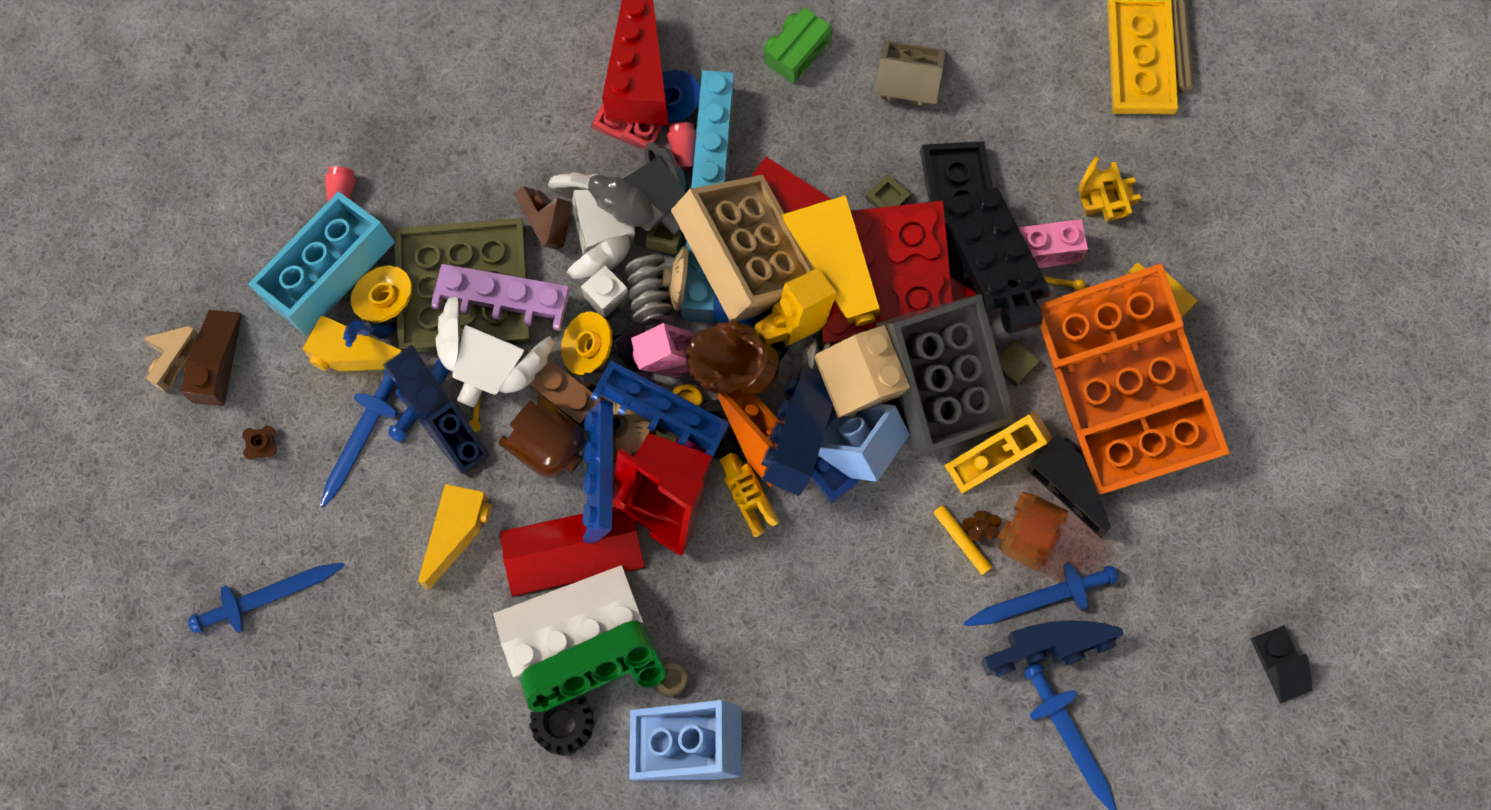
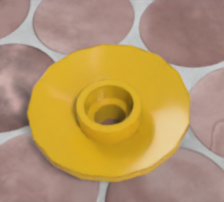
M389 265L377 267L365 273L357 281L351 293L350 304L354 313L362 320H369L371 323L384 322L397 316L407 306L412 296L413 284L409 275L399 267Z
M588 311L579 314L570 322L561 342V356L565 366L572 373L584 376V373H595L603 366L609 357L612 347V330L608 320L602 314Z

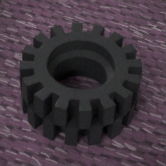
M581 696L547 711H531L530 713L531 723L529 725L533 738L542 748L552 754L565 755L576 753V750L586 745L587 740L591 739L593 734V712ZM561 709L571 711L576 720L572 732L565 736L555 735L549 728L551 715Z

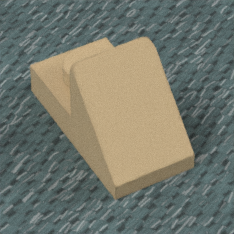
M190 326L144 338L153 349L162 353L160 357L152 362L149 374L146 377L155 387L166 393L186 365L198 333Z

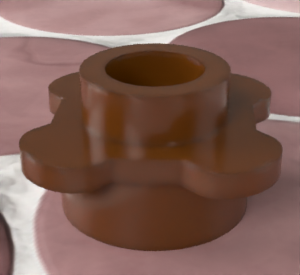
M266 425L262 429L253 430L252 428H247L242 434V438L246 443V448L243 451L244 456L249 460H254L256 457L274 456L277 452L273 438L276 434L275 429L272 426ZM258 440H262L261 445H257Z

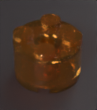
M1023 491L1014 508L1017 512L1013 522L1007 520L1000 532L999 539L1001 541L998 549L1001 550V554L1040 572L1041 565L1044 566L1059 540L1061 534L1058 527L1061 523L1066 524L1069 511L1033 493L1028 494Z

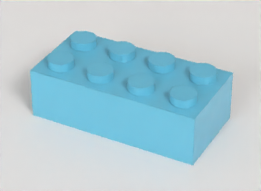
M338 191L248 285L266 305L306 336L315 327L320 316H325L387 252L395 241L380 221Z

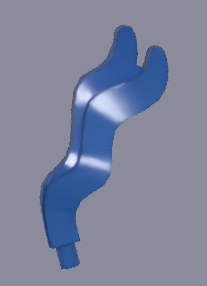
M354 320L345 328L343 339L346 340L345 345L351 347L357 335L368 336L372 334L377 338L387 339L393 333L395 324L391 323L385 326L387 321L371 323L369 320Z

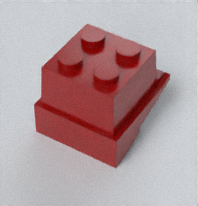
M648 433L635 456L630 455L621 448L619 449L612 488V504L615 508L620 509L649 529V536L675 554L683 556L694 533L697 513L704 497L712 456L697 449L675 443L667 438Z

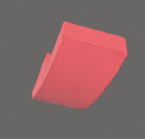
M602 104L591 128L645 150L647 143L650 141L655 142L663 125L607 121L604 105Z

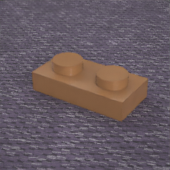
M552 360L530 384L533 390L538 394H543L580 427L584 424L587 412L601 400L600 398L597 401L590 399L593 392Z

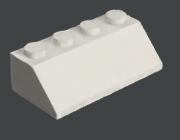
M622 565L493 613L501 645L514 678L520 677L523 670L529 666L625 622L640 621L643 623Z

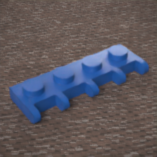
M610 361L590 399L597 401L602 395L621 405L617 412L618 414L623 416L626 410L629 409L651 421L647 429L654 431L655 427L659 425L680 436L678 444L684 446L688 440L707 450L705 454L711 455L712 458L729 425V422L613 361Z
M600 400L587 412L584 421L585 430L588 431V440L585 442L584 461L587 462V472L584 474L583 491L587 494V503L584 505L583 525L586 526V532L583 534V542L596 543L612 530L613 402Z

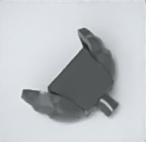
M650 141L645 147L646 165L623 179L603 175L590 177L588 190L596 200L597 206L613 215L618 222L629 226H641L646 231H651L663 223L674 236L682 231L671 209L686 194L687 183L684 170L678 165L671 149L665 148L658 142Z

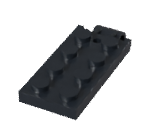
M984 141L922 145L920 153L929 202L993 188ZM946 230L949 263H958L957 271L960 283H972Z
M998 187L938 200L943 201L945 228L977 294H982L986 312L1001 308V323L1007 333L1041 326L1043 320L1042 312L1035 300L1047 298L1050 296L1051 290Z

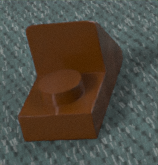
M525 186L514 194L542 246L556 250L564 247L573 208L572 202L561 198H556L549 202L547 196L542 191Z

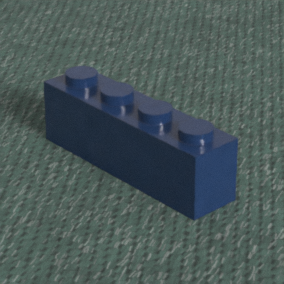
M803 365L797 377L791 375L784 390V393L789 395L788 399H783L776 415L781 418V421L775 423L769 440L774 443L772 447L768 446L761 461V465L766 467L762 481L797 496L801 495L812 477L833 406L821 373Z

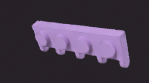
M441 264L431 307L432 309L439 310L442 299L448 300L449 297L457 296L458 302L461 303V314L468 315L471 305L493 308L492 319L500 320L502 310L525 314L524 325L528 326L532 325L534 316L554 319L553 330L560 331L570 289L566 285Z

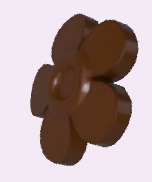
M976 511L973 514L974 518H966L962 523L963 529L968 531L969 539L979 541L982 537L987 539L996 538L998 536L997 528L1001 526V519L998 515L988 516L986 511Z

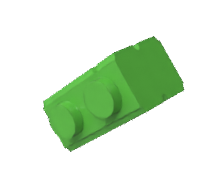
M805 7L797 15L794 13L790 14L783 24L782 28L784 30L778 37L775 35L771 36L763 49L765 51V65L793 84L832 40L831 25L820 17L818 18Z

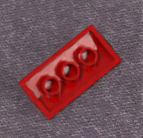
M612 507V530L596 543L583 542V534L586 532V526L583 525V514L500 531L503 561L512 597L573 584L621 565L624 572L645 568L635 519L620 509Z

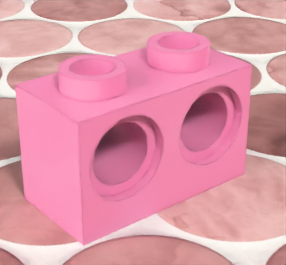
M1082 219L1018 227L1039 268L1082 263L1088 250Z
M665 323L660 324L631 338L634 348V361L638 368L644 371L671 378L690 372L685 361L689 356L685 353V350L691 346L690 339L697 333Z

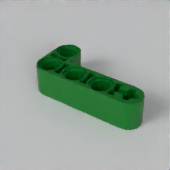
M629 621L529 666L521 673L520 682L528 708L534 712H544L628 673H631L635 682L640 687L650 688L661 683L665 678L666 672L657 647L645 625L640 621Z

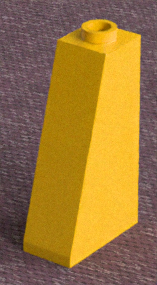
M846 195L782 214L787 230L813 270L819 268L837 292L834 302L849 324L856 323V326H863L876 320L875 316L881 315Z

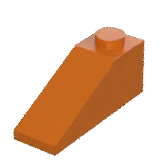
M740 391L730 394L718 393L717 397L748 463L763 478L766 467L761 465V461L768 446H773L774 442L770 441L769 437L775 423L780 421L756 394H744ZM765 482L769 487L774 486L772 484Z

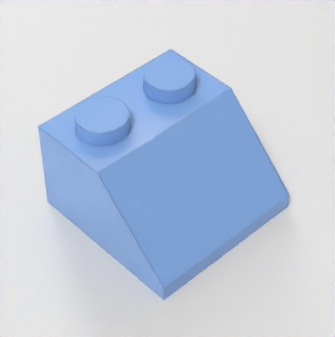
M878 404L870 407L868 411H858L857 415L852 418L846 416L838 418L836 411H834L828 420L818 456L850 478L878 482L910 434L896 406Z

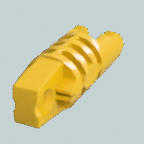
M729 453L721 458L720 462L727 475L724 478L726 485L731 491L753 536L756 538L763 534V527L755 513L757 509L761 511L770 526L773 527L780 523L751 466L747 463L744 465L740 456L736 453Z

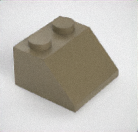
M884 40L874 94L881 95L882 99L888 101H898L899 98L911 100L913 104L919 106H929L930 103L937 104L945 49Z

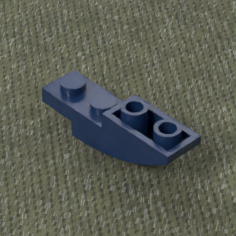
M413 345L408 346L382 364L399 388V394L415 417L461 474L466 473L490 456L454 401L448 399Z
M1067 620L1032 625L1012 631L1007 637L1011 647L984 657L981 664L986 675L995 672L996 676L1000 677L1015 671L1016 667L1014 664L1027 660L1028 664L1031 665L1048 658L1046 652L1050 651L1055 663L1064 660L1067 666L1085 659L1084 652L1096 648L1098 653H1102L1116 647L1115 640H1118L1124 633L1121 627L1091 621Z

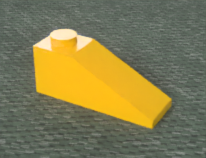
M323 315L318 319L302 348L310 358L309 363L323 371H327L328 367L336 371L385 370L382 364L402 351L375 338L364 335H357L352 346L347 347L345 345L346 340L343 339L347 326Z
M1035 410L944 466L962 494L1044 446L1053 437Z
M445 484L418 582L424 588L431 589L479 534L482 523H488L492 504L488 503L489 499L484 492Z

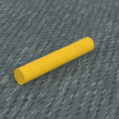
M944 505L937 508L933 514L980 574L984 575L992 569L991 564L973 541L969 539Z

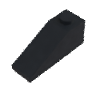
M1057 434L1030 462L1026 470L1095 534L1102 538L1111 526L1084 458L1079 454L1080 450L1073 441L1068 438L1063 439Z

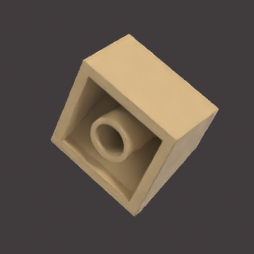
M885 325L853 335L814 355L838 418L898 398L910 388Z

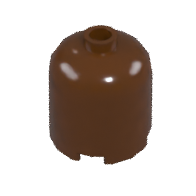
M540 393L536 398L538 399L537 404L530 401L513 419L509 426L514 431L509 438L503 435L499 440V445L542 477L554 478L561 475L565 470L572 473L583 460V457L579 455L585 441L583 431Z

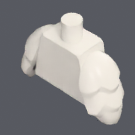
M572 172L555 175L550 178L547 184L552 191L564 196L566 199L572 200L573 214L583 254L567 271L573 279L592 277L604 266L609 270L615 269L629 253L635 235V227H637L618 222L613 215L597 206L596 200L588 190L589 179L596 174L584 175Z
M457 296L448 298L442 314L438 317V334L435 338L437 354L441 363L447 370L453 372V378L464 382L457 401L474 408L482 391L496 395L498 391L507 394L519 391L535 380L536 374L548 364V356L554 346V341L548 336L518 361L524 349L466 324L460 341L459 302Z

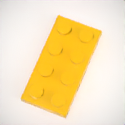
M1107 0L1112 114H1176L1178 100L1171 0Z

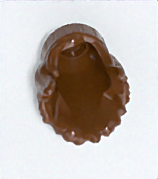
M735 319L724 323L718 322L715 327L698 331L690 339L691 346L685 350V353L689 356L685 361L688 364L690 375L694 376L695 382L700 383L702 387L713 393L730 394L735 391H740L744 394L762 393L772 387L779 375L780 362L775 349L762 342L753 327L741 324Z

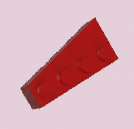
M653 0L621 1L602 94L607 121L669 125Z

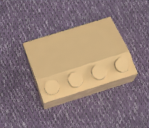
M763 175L691 188L671 209L729 320L735 319L740 321L773 309V305L780 301L785 283L813 270L787 230L782 217L784 212Z

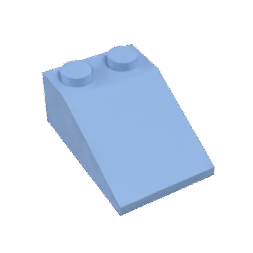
M717 700L630 710L629 780H714L742 777L741 706Z

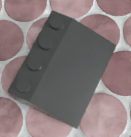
M982 294L910 312L876 323L877 327L885 325L910 385V388L899 396L897 400L904 424L910 434L908 439L912 451L931 453L1016 422Z

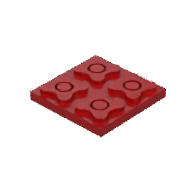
M943 201L851 210L881 315L875 316L876 320L870 324L856 326V323L849 324L836 303L833 302L827 322L822 326L824 345L827 342L830 345L837 344L853 335L877 328L876 323L952 301Z

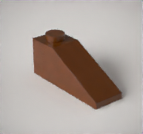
M208 311L187 359L181 393L192 403L225 405L241 322V312Z

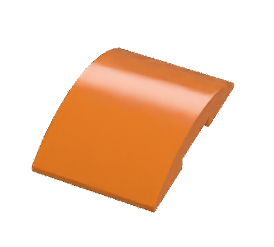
M1162 263L1039 304L1043 319L1041 326H1039L1081 454L1098 496L1230 454L1208 391L1204 388L1183 329L1184 323Z

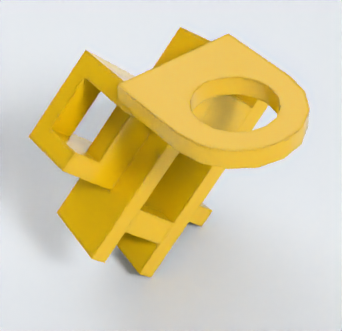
M1096 155L1078 187L1086 216L1102 212L1105 222L1129 217L1132 214L1131 206L1136 205L1141 199L1140 194L1135 195L1132 188L1136 182L1135 178L1122 180L1116 161L1111 162L1109 169L1099 171L1098 163L1100 157ZM1108 182H1112V183H1113V184H1109V185H1105V186H1104V184H1103V183H1108ZM1115 191H1117L1119 201L1117 200ZM1121 209V211L1112 212L1113 210Z

